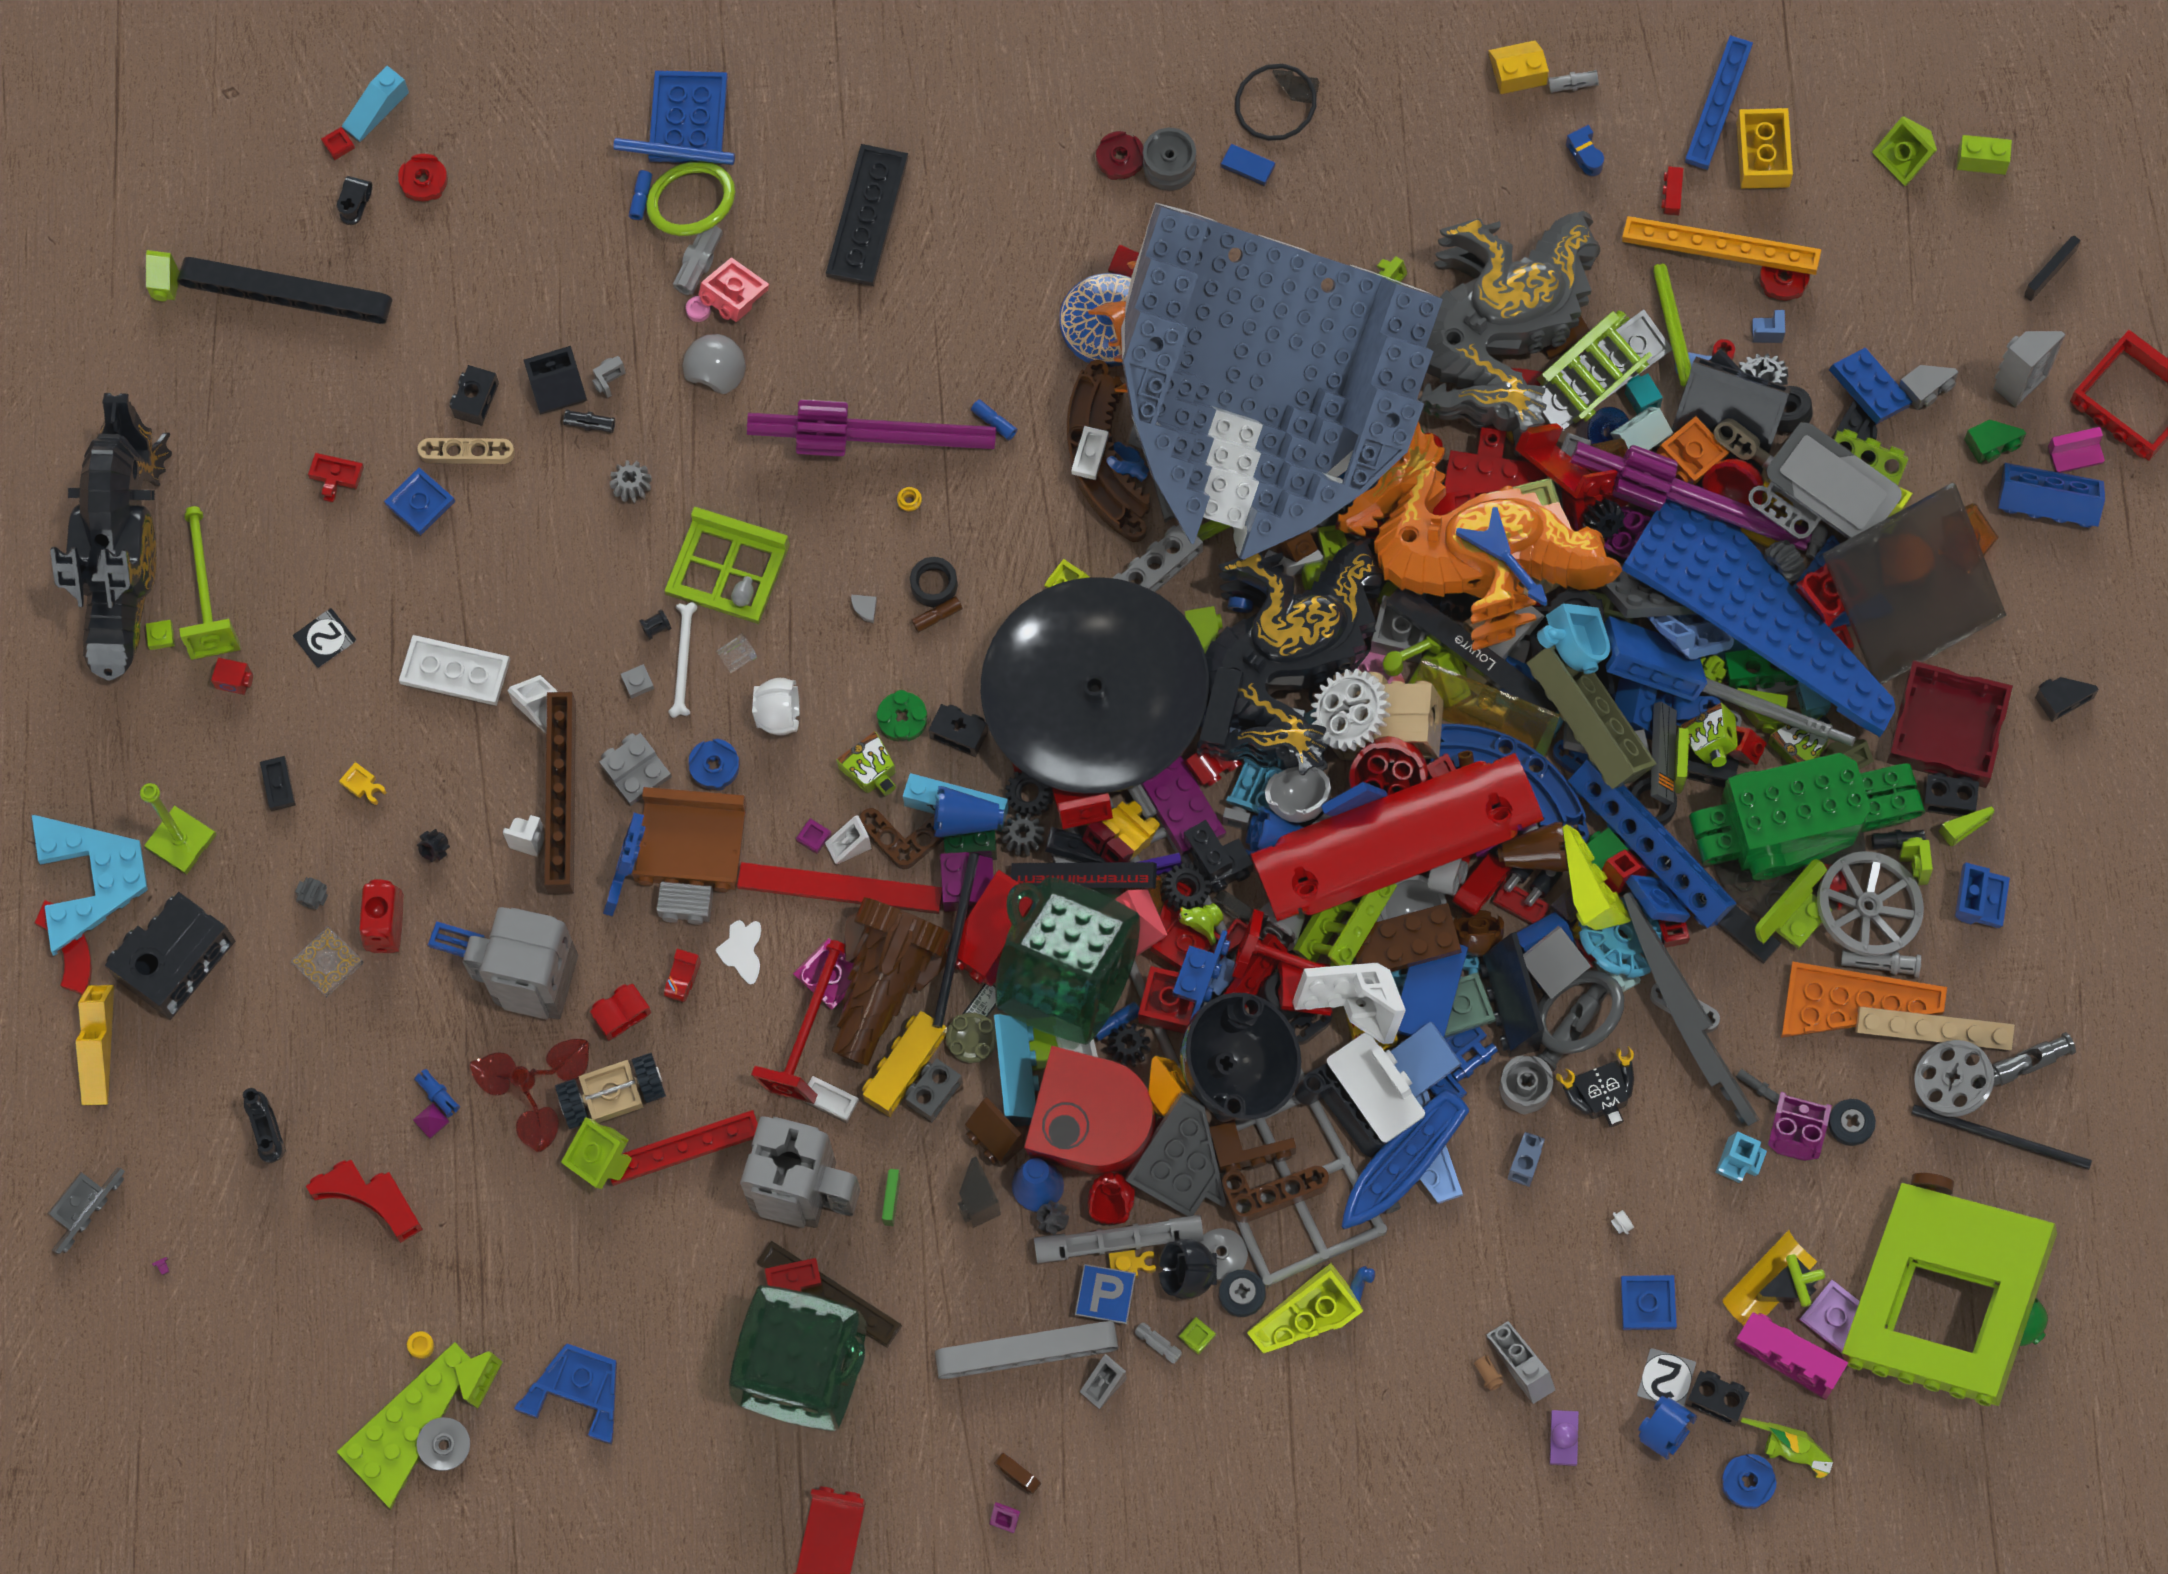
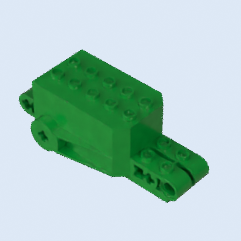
M1837 753L1762 771L1745 772L1728 778L1725 782V789L1721 798L1722 805L1695 811L1688 817L1694 837L1697 839L1696 844L1703 865L1709 866L1738 859L1741 871L1750 869L1754 880H1767L1809 865L1814 859L1820 860L1853 846L1861 832L1910 822L1912 819L1924 815L1925 810L1919 790L1916 789L1917 784L1910 764H1899L1860 773L1855 760L1842 753Z

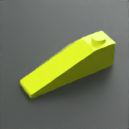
M1330 1263L1247 1333L1264 1354L1293 1344L1296 1341L1317 1336L1319 1333L1341 1328L1362 1313L1363 1309L1347 1282Z

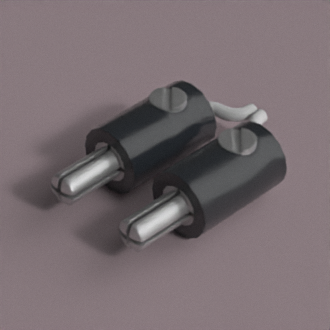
M1512 867L1509 871L1511 878L1504 885V890L1511 892L1517 883L1523 884L1534 870ZM1542 870L1530 885L1532 892L1526 898L1525 904L1532 906L1538 897L1545 898L1563 875V872Z

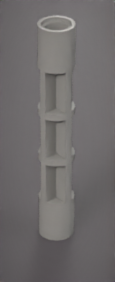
M1193 1215L1144 1225L1135 1223L1133 1226L1108 1230L1099 1228L1093 1232L1065 1235L1063 1233L1035 1237L1034 1243L1037 1264L1068 1260V1257L1095 1253L1104 1255L1105 1252L1131 1248L1140 1250L1141 1247L1167 1244L1180 1239L1204 1241L1201 1216Z

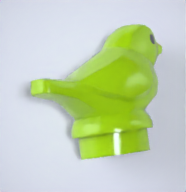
M1214 903L1205 905L1203 908L1194 907L1190 910L1181 907L1179 921L1183 925L1190 926L1195 931L1206 936L1211 946L1216 944L1214 927L1219 926L1220 922L1224 919L1220 908Z

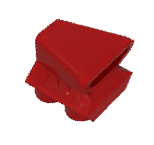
M1838 557L1828 560L1824 566L1815 572L1807 574L1804 579L1796 583L1799 588L1795 591L1820 616L1821 620L1828 627L1833 624L1842 612L1867 597L1864 586L1843 559Z

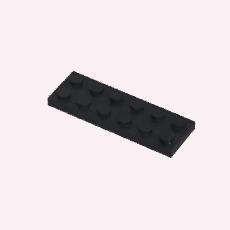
M861 144L827 266L826 277L874 287L908 162V153Z

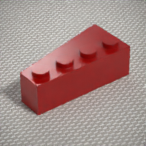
M1450 450L1444 486L1446 487V493L1474 489L1478 496L1484 493L1499 491L1505 486L1515 487L1544 480L1548 476L1530 462Z

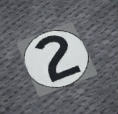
M1651 1348L1637 1396L1655 1402L1661 1396L1665 1398L1670 1397L1684 1406L1696 1362Z

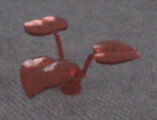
M570 1039L552 1047L546 1057L548 1065L553 1068L551 1070H536L533 1068L529 1071L523 1066L516 1067L513 1058L501 1052L492 1053L470 1062L471 1072L475 1081L488 1094L499 1096L507 1093L511 1082L526 1095L534 1111H526L521 1114L516 1124V1131L521 1141L536 1152H542L552 1144L558 1133L559 1119L556 1112L550 1107L538 1109L529 1091L535 1085V1075H553L557 1072L558 1077L563 1081L579 1079L578 1076L585 1073L589 1062V1042L585 1039Z

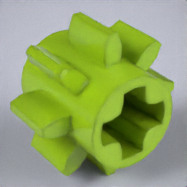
M1709 655L1707 659L1701 657L1700 660L1705 677L1721 683L1727 673V670L1724 669L1725 662L1716 655Z

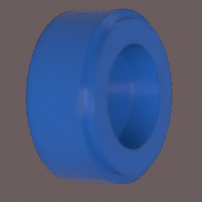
M1230 597L1227 607L1235 612L1250 613L1253 608V601L1240 597Z

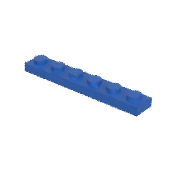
M1730 35L1685 163L1708 170L1753 42Z

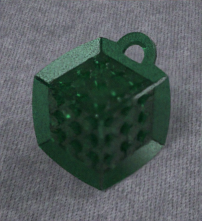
M1046 877L1038 886L1028 882L1015 885L1007 897V913L1012 926L1008 932L997 970L996 1006L1010 1016L1038 1030L1073 1042L1089 1044L1113 1012L1131 973L1139 941V913L1095 890L1054 877ZM1023 897H1029L1033 900V904L1027 915L1023 918L1019 911V902Z
M758 1286L748 1308L735 1350L729 1380L731 1398L741 1407L781 1421L823 1430H838L846 1413L857 1375L864 1362V1343L867 1332L866 1320L858 1310L826 1298L780 1287Z

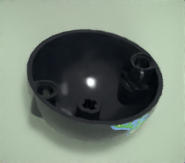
M1248 993L1221 995L1198 1010L1190 1020L1180 1047V1066L1183 1078L1193 1096L1204 1107L1213 1112L1219 1121L1228 1122L1233 1119L1254 1120L1267 1117L1277 1112L1289 1101L1299 1082L1302 1061L1297 1036L1286 1017L1267 1000ZM1245 1005L1248 1007L1249 1013L1245 1010Z

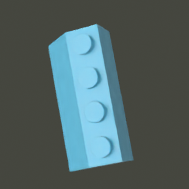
M997 1014L994 1015L1004 1114L1015 1127L1028 1126L1031 1124L1037 1102L1035 1091L1040 1090L1038 1075L1033 1076L1032 1066H1037L1035 1050L1030 1051L1029 1041H1034L1033 1026H1027V1019L1024 1017Z

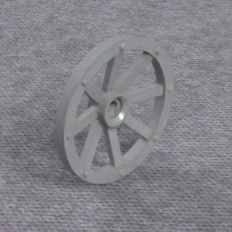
M1868 851L1848 854L1837 860L1828 869L1818 887L1817 907L1824 927L1836 942L1854 953L1870 957L1895 953L1905 947L1915 937L1921 926L1924 905L1916 880L1902 864L1884 854ZM1871 863L1865 893H1863L1849 865ZM1882 866L1895 874L1900 881L1877 895L1874 892L1879 869ZM1840 870L1856 899L1830 889L1833 878ZM1906 887L1911 899L1912 910L1883 906V901ZM1829 899L1853 907L1854 910L1835 921L1829 907ZM1864 904H1866L1870 910H1867L1864 907ZM1880 915L1911 919V922L1905 934L1900 938ZM1858 917L1861 918L1860 942L1848 936L1840 928ZM1870 920L1892 943L1869 945Z

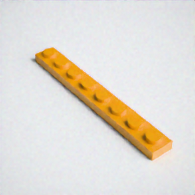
M1627 216L1622 236V242L1812 275L1817 274L1821 257V249L1630 216Z

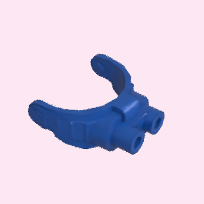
M1115 442L1114 450L1123 460L1119 461L1114 456H1109L1106 461L1107 464L1117 473L1129 475L1131 478L1136 477L1142 482L1147 477L1150 469L1144 464L1145 461L1141 458L1140 453L1130 446L1126 447L1121 442Z

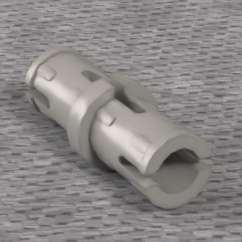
M1597 70L1576 74L1574 71L1570 72L1569 75L1548 78L1550 93L1570 89L1577 91V88L1599 85Z

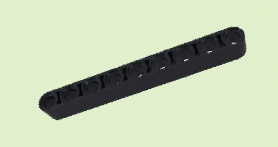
M185 257L183 259L177 279L180 285L191 289L377 324H385L387 322L393 300L389 295L380 292L194 257Z

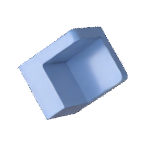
M1775 310L1773 318L1753 319V343L1783 342L1785 335V310Z

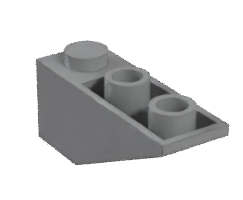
M1509 1321L1486 1334L1519 1387L1533 1404L1555 1391L1550 1372Z

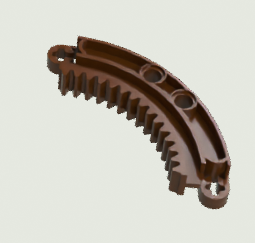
M1093 360L1087 365L1085 370L1082 369L1080 371L1068 405L1067 445L1071 467H1073L1080 443L1073 441V438L1082 436L1084 426L1109 432L1096 480L1077 475L1074 476L1082 494L1099 517L1114 531L1129 541L1139 542L1147 534L1146 523L1142 518L1145 513L1148 514L1150 511V494L1148 493L1143 496V489H1136V483L1130 482L1129 475L1117 473L1106 462L1109 456L1116 458V451H1114L1112 443V420L1114 419L1113 412L1116 411V403L1120 401L1119 395L1124 393L1115 392L1114 388L1123 385V382L1118 376H1115V378L1109 376L1108 366L1104 361ZM1101 368L1102 375L1098 373L1093 379V369L1097 371ZM1125 517L1129 518L1128 525L1125 524ZM1137 525L1140 526V532L1131 533L1129 526L1135 528Z

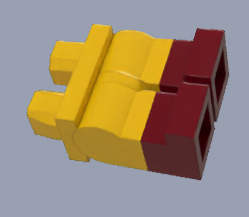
M1122 801L1117 805V808L1112 809L1113 819L1089 824L1082 840L1098 855L1102 853L1101 858L1106 862H1130L1150 845L1160 823L1153 817H1149L1145 821L1140 818L1142 808L1136 801H1132L1127 805ZM1093 836L1101 841L1100 844L1093 840ZM1112 852L1119 858L1118 861L1112 858Z

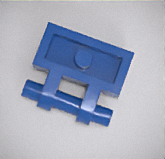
M1480 1027L1444 1038L1462 1063L1458 1067L1459 1069L1452 1074L1457 1082L1461 1081L1464 1077L1469 1078L1474 1074L1473 1070L1482 1063H1488L1492 1059L1491 1056L1498 1052L1493 1043L1486 1048L1482 1046L1481 1042L1486 1039L1487 1035ZM1473 1049L1477 1055L1466 1062L1463 1056Z

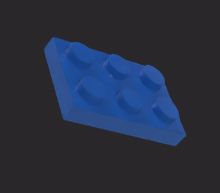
M1866 348L1834 363L1829 369L1876 425L1909 408L1913 402Z

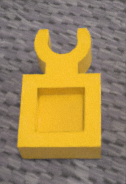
M356 762L339 780L342 786L357 797L361 798L365 793L369 801L374 805L378 804L377 799L373 797L375 792L379 791L384 795L387 793L381 784H373L376 780L375 776Z
M1135 1250L1109 1253L1111 1269L1136 1273L1135 1278H1138V1270H1143L1146 1273L1156 1271L1155 1265L1147 1266L1145 1264L1146 1259L1154 1258V1252L1152 1251L1144 1252L1140 1257L1135 1256Z

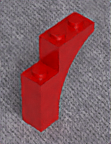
M351 1159L349 1161L343 1160L334 1165L332 1171L325 1175H316L306 1185L307 1190L315 1201L332 1198L345 1199L370 1208L388 1223L400 1243L423 1230L390 1172L386 1174L379 1173L370 1180L369 1184H366Z

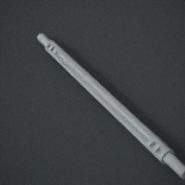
M1706 678L1707 685L1702 691L1704 693L1826 740L1831 738L1849 746H1853L1856 737L1833 729V725Z

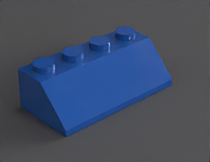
M2004 463L1998 498L1999 509L2011 514L2017 512L2026 513L2033 518L2048 517L2059 523L2075 522L2079 526L2086 528L2099 526L2105 502L2104 481Z

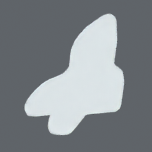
M739 920L730 925L729 939L718 946L716 952L726 965L735 966L741 977L748 984H754L760 970V962L754 953V947L761 935V925L759 922L754 921L745 927V924Z

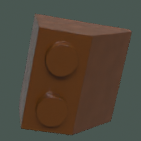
M987 1097L965 1123L966 1137L975 1146L979 1143L985 1150L983 1152L984 1156L992 1164L997 1162L1002 1167L1024 1148L1022 1134Z

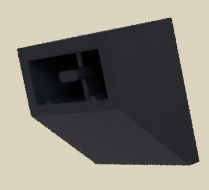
M571 346L523 360L540 415L587 401Z

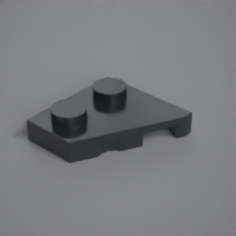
M1853 400L1831 437L1834 439L1837 430L1843 432L1844 429L1856 432L1859 439L1866 441L1867 437L1876 440L1877 427L1861 406ZM1843 441L1840 443L1848 449H1852L1849 442ZM1866 450L1861 454V457L1872 462L1875 459V453L1871 450Z

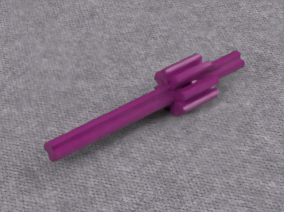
M799 400L798 415L748 413L747 435L796 438L797 454L844 456L846 441L995 449L996 427L847 418L848 404L846 402Z
M1578 441L1572 453L1570 463L1594 472L1615 469L1618 473L1614 480L1612 495L1653 512H1656V510L1660 511V508L1663 507L1666 499L1778 542L1780 540H1787L1790 544H1794L1795 548L1802 551L1806 550L1811 540L1812 534L1804 539L1792 536L1753 507L1675 478L1677 461L1639 446L1631 445L1627 449L1624 458ZM1794 524L1796 533L1805 534L1808 531V528Z

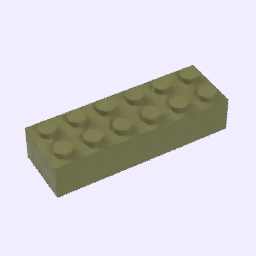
M1555 645L1551 648H1545L1527 662L1532 676L1540 682L1547 698L1555 704L1562 720L1568 723L1572 729L1574 738L1585 748L1589 760L1597 766L1604 782L1612 789L1636 781L1657 765L1595 672L1584 674V672L1572 669L1563 661Z

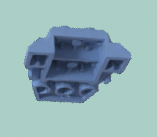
M1698 614L1648 617L1670 644L1688 659L1696 660L1699 657L1715 655L1729 650L1733 646L1734 638Z

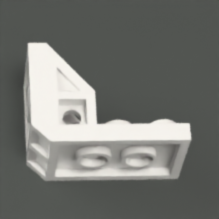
M1379 963L1304 969L1292 1001L1295 1010L1344 1006L1349 1021L1382 1044L1394 1042L1406 1011L1391 971Z

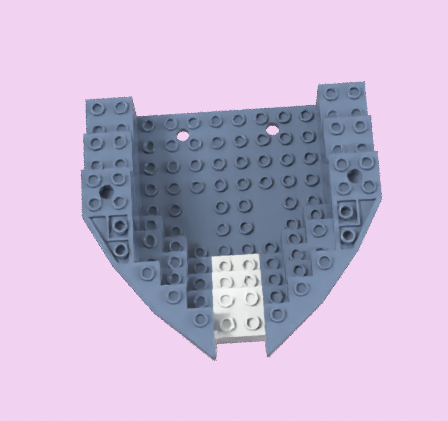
M1155 203L1130 281L1125 318L1121 327L1122 362L1131 416L1151 475L1189 542L1194 544L1203 517L1233 526V538L1237 547L1236 553L1240 559L1244 560L1314 528L1366 492L1408 452L1424 403L1417 400L1433 354V351L1426 346L1443 299L1354 265L1343 264L1310 253L1305 249L1262 235H1255L1189 211ZM1232 248H1239L1241 256L1237 261H1230L1228 257L1229 251ZM1326 278H1331L1333 281L1332 289L1327 292L1321 289L1322 281ZM1346 471L1344 479L1338 478L1339 475Z

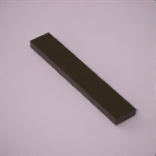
M771 1241L758 1259L757 1264L766 1269L803 1260ZM820 1271L822 1285L802 1289L803 1294L887 1348L902 1327L901 1323Z

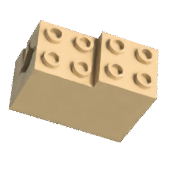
M1368 672L1385 685L1383 691L1389 694L1385 701L1391 704L1389 708L1385 709L1390 714V717H1385L1382 720L1387 726H1379L1378 729L1381 732V736L1374 733L1372 735L1373 739L1383 736L1397 737L1405 742L1414 744L1425 759L1438 758L1444 701L1432 683L1416 681L1415 684H1405L1401 681H1392L1389 684L1380 673ZM1333 675V681H1335L1336 675ZM1361 690L1356 693L1355 698L1360 695ZM1339 700L1334 703L1333 708L1338 705ZM1368 712L1364 714L1362 720L1366 719ZM1346 722L1341 725L1340 731L1345 727ZM1357 744L1356 751L1347 748L1346 752L1339 749V747L1332 749L1340 760H1354L1361 747Z

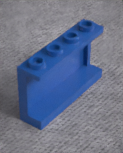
M1611 616L1605 621L1604 626L1613 654L1605 665L1607 672L1693 702L1696 701L1707 685L1700 657L1696 660L1686 658L1660 633Z

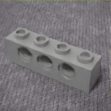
M1174 525L1167 530L1165 537L1161 541L1153 542L1147 548L1146 554L1141 558L1136 557L1133 559L1125 572L1122 574L1118 573L1113 578L1129 582L1133 579H1139L1142 581L1141 586L1157 592L1203 552V541L1197 536L1194 544H1191L1181 526L1178 525L1176 527ZM1174 547L1179 551L1175 554H1170L1167 552V549ZM1152 563H1157L1161 567L1152 570L1148 566Z

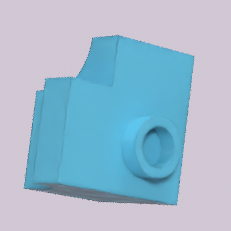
M1737 1131L1728 1137L1715 1173L1738 1183L1742 1182L1746 1172L1757 1176L1767 1151L1760 1147V1141Z

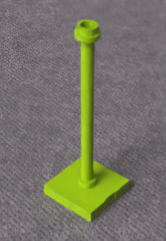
M197 506L188 507L184 518L187 522H190L203 624L179 629L180 637L184 645H186L191 660L239 651L241 648L240 641L230 619L213 622L200 528L203 512Z
M152 783L145 784L140 790V796L143 801L151 803L162 823L144 846L147 850L187 875L198 861L199 856L207 849L217 834L175 805L168 812L159 798L160 789L158 786Z

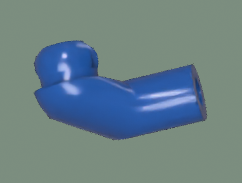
M1367 1266L1358 1269L1350 1286L1359 1303L1365 1281L1372 1283L1375 1279L1374 1269H1368Z

